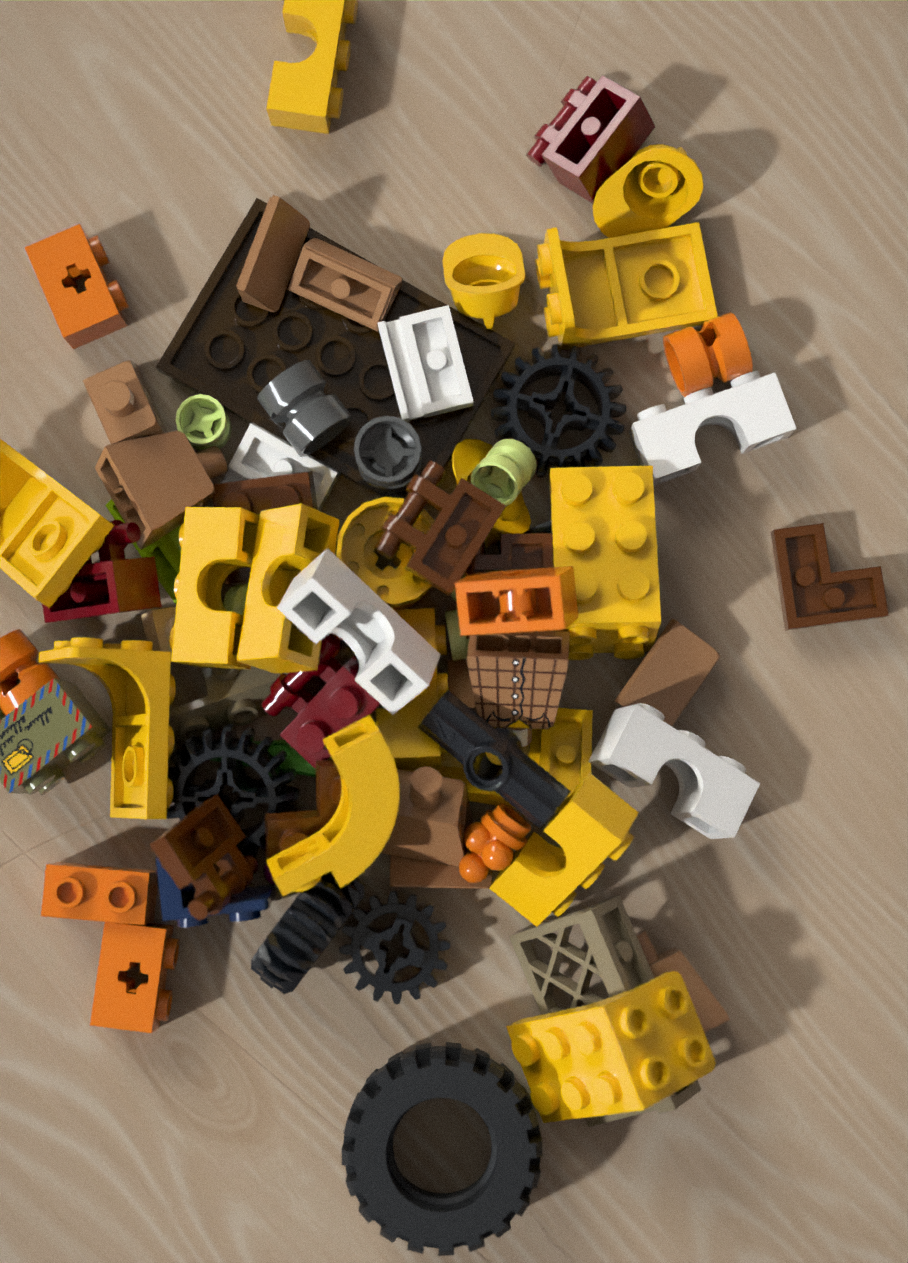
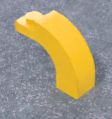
M370 715L323 739L340 774L342 784L341 799L334 816L321 830L266 860L272 877L283 897L293 891L303 892L312 888L321 880L322 875L330 871L334 875L339 887L342 888L363 873L373 863L390 837L399 806L398 772L390 749Z

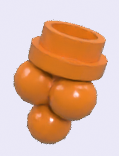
M499 803L494 810H487L481 817V822H473L464 831V844L471 852L460 860L459 872L461 877L469 883H479L487 878L490 869L500 871L510 866L513 860V849L521 851L527 844L526 835L531 830L529 823L519 813L503 803Z

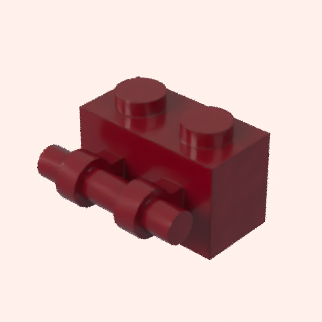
M603 75L598 82L586 76L576 90L571 88L561 100L563 107L549 125L543 124L534 136L537 141L526 154L528 159L539 167H542L546 161L561 185L591 203L594 202L596 192L602 184L635 155L656 127L640 96Z
M121 520L109 521L114 527L107 534L102 546L98 550L100 562L92 564L90 556L73 578L67 591L60 595L50 608L42 604L45 623L162 607L155 556L125 559L124 549L130 543L138 542L141 536L140 528L136 523H123Z
M330 633L321 641L317 670L280 674L270 685L271 693L261 703L263 709L274 717L278 716L286 706L291 707L298 713L292 722L280 733V736L315 769L317 760H328L331 757L323 739L371 715L380 705L372 695L355 681L359 671L356 655L343 666L332 657L341 644ZM314 675L320 676L327 683L315 697L304 688Z

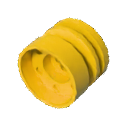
M381 497L363 503L347 517L337 536L335 556L393 610L408 609L425 596L432 585L405 569L415 553L414 549L405 544H401L395 553L396 556L393 563L398 568L395 569L389 565L383 571L377 568L378 556L374 553L376 551L374 547L384 533L381 526L389 514L395 516L405 500L404 498ZM423 509L413 527L427 534L434 523V519Z

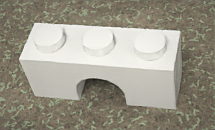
M759 371L749 372L730 381L732 386L730 389L714 394L711 387L705 388L684 397L685 405L667 411L665 404H661L638 413V421L632 424L628 433L640 465L653 466L654 486L696 471L702 462L695 446V434L698 429L706 425H720L727 428L734 435L741 454L788 438L797 428L776 373L760 377Z
M328 548L292 580L277 609L315 644L328 633L335 634L343 639L351 647L359 663V671L355 681L392 715L429 686L441 654Z
M638 703L615 709L588 762L629 788L652 785L663 764L667 765L676 774L679 782V796L670 814L709 839L735 837L760 785L759 782L745 774L746 768L732 758L717 756L704 748L706 743L698 735L686 730H676L663 721L665 718L663 713L650 705Z

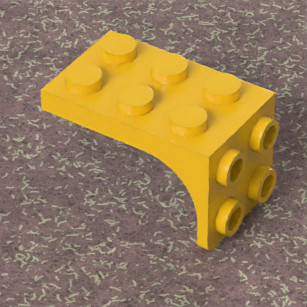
M699 222L584 242L560 240L557 227L546 229L544 244L537 245L538 259H535V267L539 288H548L549 294L546 295L547 307H544L546 328L549 337L557 336L562 350L572 349L573 346L583 347L679 330L690 326H701L704 321L718 317Z
M0 439V568L31 596L50 608L57 598L67 591L73 578L89 557L100 549L105 537L114 525Z
M653 466L550 468L553 567H574L579 617L566 629L554 630L570 632L568 660L589 659L594 656V653H614V657L619 659L642 657L644 652L649 651L654 645L661 624Z
M71 638V641H54L53 650L39 652V663L69 664L89 671L104 685L111 700L113 722L110 817L166 819L167 808L170 807L173 799V786L170 778H168V757L172 754L174 748V732L172 727L169 726V705L173 703L176 692L175 679L170 674L171 652L153 651L152 641L125 640L121 641V644H103V639Z
M677 971L666 972L638 987L599 1002L523 1018L506 1026L512 1041L513 1054L522 1067L531 1090L532 1103L540 1113L543 1123L645 1110L707 1075L715 1068L714 1055L683 977Z

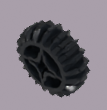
M553 344L551 358L545 359L543 351L539 347L532 350L534 365L531 366L522 357L516 358L514 365L520 376L509 371H504L501 375V381L511 390L500 388L495 389L493 393V399L506 406L492 409L491 419L507 422L495 429V438L506 439L512 437L529 447L536 461L539 462L536 475L540 478H544L548 465H556V468H566L567 464H571L572 467H585L583 458H586L593 466L599 467L603 462V458L597 447L605 452L613 453L617 444L607 434L622 435L624 431V424L612 418L625 415L626 405L620 402H610L622 394V386L614 384L606 387L604 384L611 379L613 370L607 367L597 374L594 371L599 360L596 354L589 356L585 364L579 362L581 349L578 346L572 347L569 358L561 357L562 349L560 344ZM549 376H561L557 387L552 392L546 394L533 392L532 396L523 394L532 383ZM575 380L582 383L591 392L597 403L599 415L590 413L589 407L579 404L573 394ZM565 391V413L571 411L572 415H564L561 422H558L555 433H551L553 420L550 417L552 411L546 412L545 409H553L556 402L559 403L561 393ZM517 409L528 411L529 417L538 420L542 424L544 437L541 445L533 441L525 433L519 422ZM584 428L595 430L589 439L576 447L556 449L560 436L566 431L578 430L583 432Z
M227 724L223 728L221 737L213 727H209L203 732L202 740L194 735L185 741L187 751L178 749L171 756L176 767H168V778L172 782V802H175V804L167 808V819L179 818L181 820L201 803L218 794L238 826L240 820L244 817V809L255 808L258 803H269L267 814L296 812L298 810L288 802L298 799L300 789L285 785L297 776L296 769L287 768L281 770L280 765L288 755L284 750L279 751L274 756L267 751L273 743L272 737L266 736L258 745L253 742L255 737V730L248 727L239 739L233 724ZM221 757L222 765L217 770V778L206 780L202 785H193L194 776L199 764L212 758ZM242 761L252 766L263 780H255L247 776L243 769ZM226 784L234 788L232 793L237 791L240 795L235 803L227 799L229 794L226 796L222 794L221 790ZM265 819L252 827L241 829L246 837L236 846L244 856L249 855L255 858L258 854V847L266 851Z
M331 871L322 875L321 880L315 886L299 893L253 956L251 970L261 977L260 980L270 988L275 987L283 994L294 991L347 921L353 910L361 902L366 894V885L355 878L340 888Z

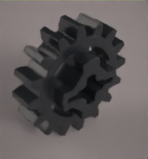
M390 891L388 903L382 904L380 899L373 895L369 898L371 911L367 913L359 907L353 910L355 918L359 921L358 925L345 924L343 926L342 932L352 937V942L341 945L339 953L352 955L353 959L343 970L345 974L358 971L361 976L355 987L358 991L364 989L368 984L375 987L373 992L374 1001L378 1002L383 996L384 991L391 992L394 1004H400L402 992L407 990L417 1000L421 998L419 984L424 982L433 988L438 984L437 979L431 973L434 968L439 970L447 969L448 962L439 957L438 952L450 949L451 942L445 939H438L437 935L446 928L445 920L432 923L429 917L432 915L435 907L429 904L422 910L416 908V894L412 893L406 903H399L397 892ZM398 913L394 924L380 930L368 926L381 915ZM415 919L425 929L429 938L430 949L417 943L411 930ZM403 924L405 925L402 934L404 937L403 946L410 949L408 955L399 953L396 960H393L390 969H387L388 957L386 956L388 948L381 945L382 939L391 941L394 934L398 933L400 925ZM361 945L373 951L379 964L376 974L366 965L362 956ZM408 965L422 968L411 978L393 981L395 972Z

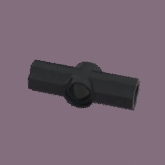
M449 690L446 691L418 726L419 729L464 765L463 770L466 778L473 786L480 790H494L539 828L553 815L570 792V790L523 752L521 740L515 733L506 728L492 727ZM485 752L496 755L502 765L492 763L487 758Z

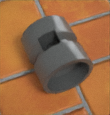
M310 360L301 361L286 369L267 384L257 397L274 423L285 422L286 426L283 434L300 457L310 455L332 441L353 419L335 394L325 395L324 387L326 381Z
M392 416L374 418L361 428L355 439L354 454L360 475L366 484L378 492L389 494L406 490L412 477L420 475L423 462L419 436L414 428L401 418Z

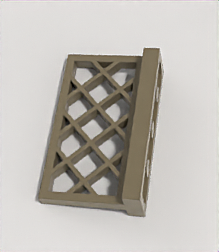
M620 895L604 899L593 906L541 923L538 927L533 926L518 931L509 936L541 1015L563 1010L556 1005L552 995L555 985L574 996L570 1009L583 1006L584 1003L589 1005L604 1000L588 990L593 972L602 977L609 998L654 979ZM579 923L589 946L587 953L568 942L572 926ZM537 938L554 948L549 966L537 959L530 940ZM564 955L583 966L578 983L559 972ZM698 1080L645 1110L587 1117L585 1120L588 1127L654 1110H657L659 1114L676 1110L701 1091Z

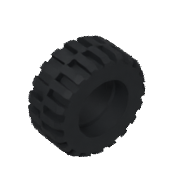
M446 1042V1046H431V1043L416 1045V1049L405 1054L401 1051L388 1058V1062L380 1069L376 1068L366 1079L361 1091L357 1093L343 1132L344 1141L341 1153L342 1165L345 1166L347 1173L345 1182L350 1196H356L360 1203L358 1211L368 1223L374 1220L381 1226L380 1235L392 1243L398 1237L408 1242L407 1250L423 1254L424 1247L439 1248L438 1256L454 1255V1248L467 1245L471 1252L485 1247L484 1239L492 1234L500 1238L511 1229L510 1221L516 1214L519 1216L524 1214L530 1204V1193L533 1188H537L541 1175L540 1160L543 1157L542 1138L537 1115L526 1089L518 1083L514 1073L503 1063L499 1065L490 1058V1054L478 1048H475V1051L461 1048V1043ZM449 1098L466 1103L483 1118L491 1136V1156L484 1173L475 1183L456 1192L434 1193L415 1186L402 1175L394 1157L393 1140L399 1122L411 1108L429 1099Z

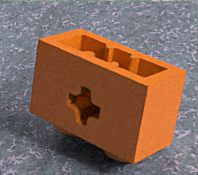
M78 224L24 247L62 336L73 349L128 326L121 312L129 308L128 302L118 281L108 282L102 266L109 264L110 261L97 235L89 238L82 226ZM84 277L87 290L78 293L76 291L78 289L76 280Z
M573 566L471 573L455 582L461 636L562 630L579 618Z
M66 862L46 864L41 916L146 925L153 922L155 918L158 887L157 870Z
M104 922L90 1021L91 1026L153 1033L160 1027V1021H168L173 993L172 990L165 989L168 969L175 970L180 940L172 938L174 926L157 923L136 925ZM140 963V972L148 974L149 980L135 988V979L128 977L127 971Z

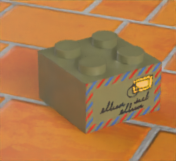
M53 678L0 720V782L9 794L32 795L37 791L41 795L47 793L66 777L62 772L65 767L77 759L81 763L89 760L106 745L102 738L112 730L74 683Z

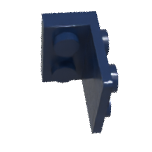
M156 857L163 921L177 920V926L181 928L208 924L209 917L213 915H208L206 918L198 920L189 912V903L195 899L196 889L193 884L190 883L179 890L168 872L162 867L158 857ZM275 886L247 887L239 894H231L229 904L215 915L229 914L230 921L232 922L261 918V911L269 909L276 895Z

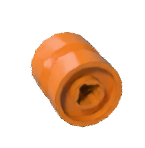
M731 312L704 321L701 331H697L690 326L663 337V346L670 372L678 390L684 397L696 391L712 387L713 381L716 378L727 383L753 371L752 357L746 336L738 319Z
M21 629L14 630L0 638V711L4 717L53 678L61 680L48 663H38L36 661L39 651ZM19 679L21 683L17 684L16 680Z

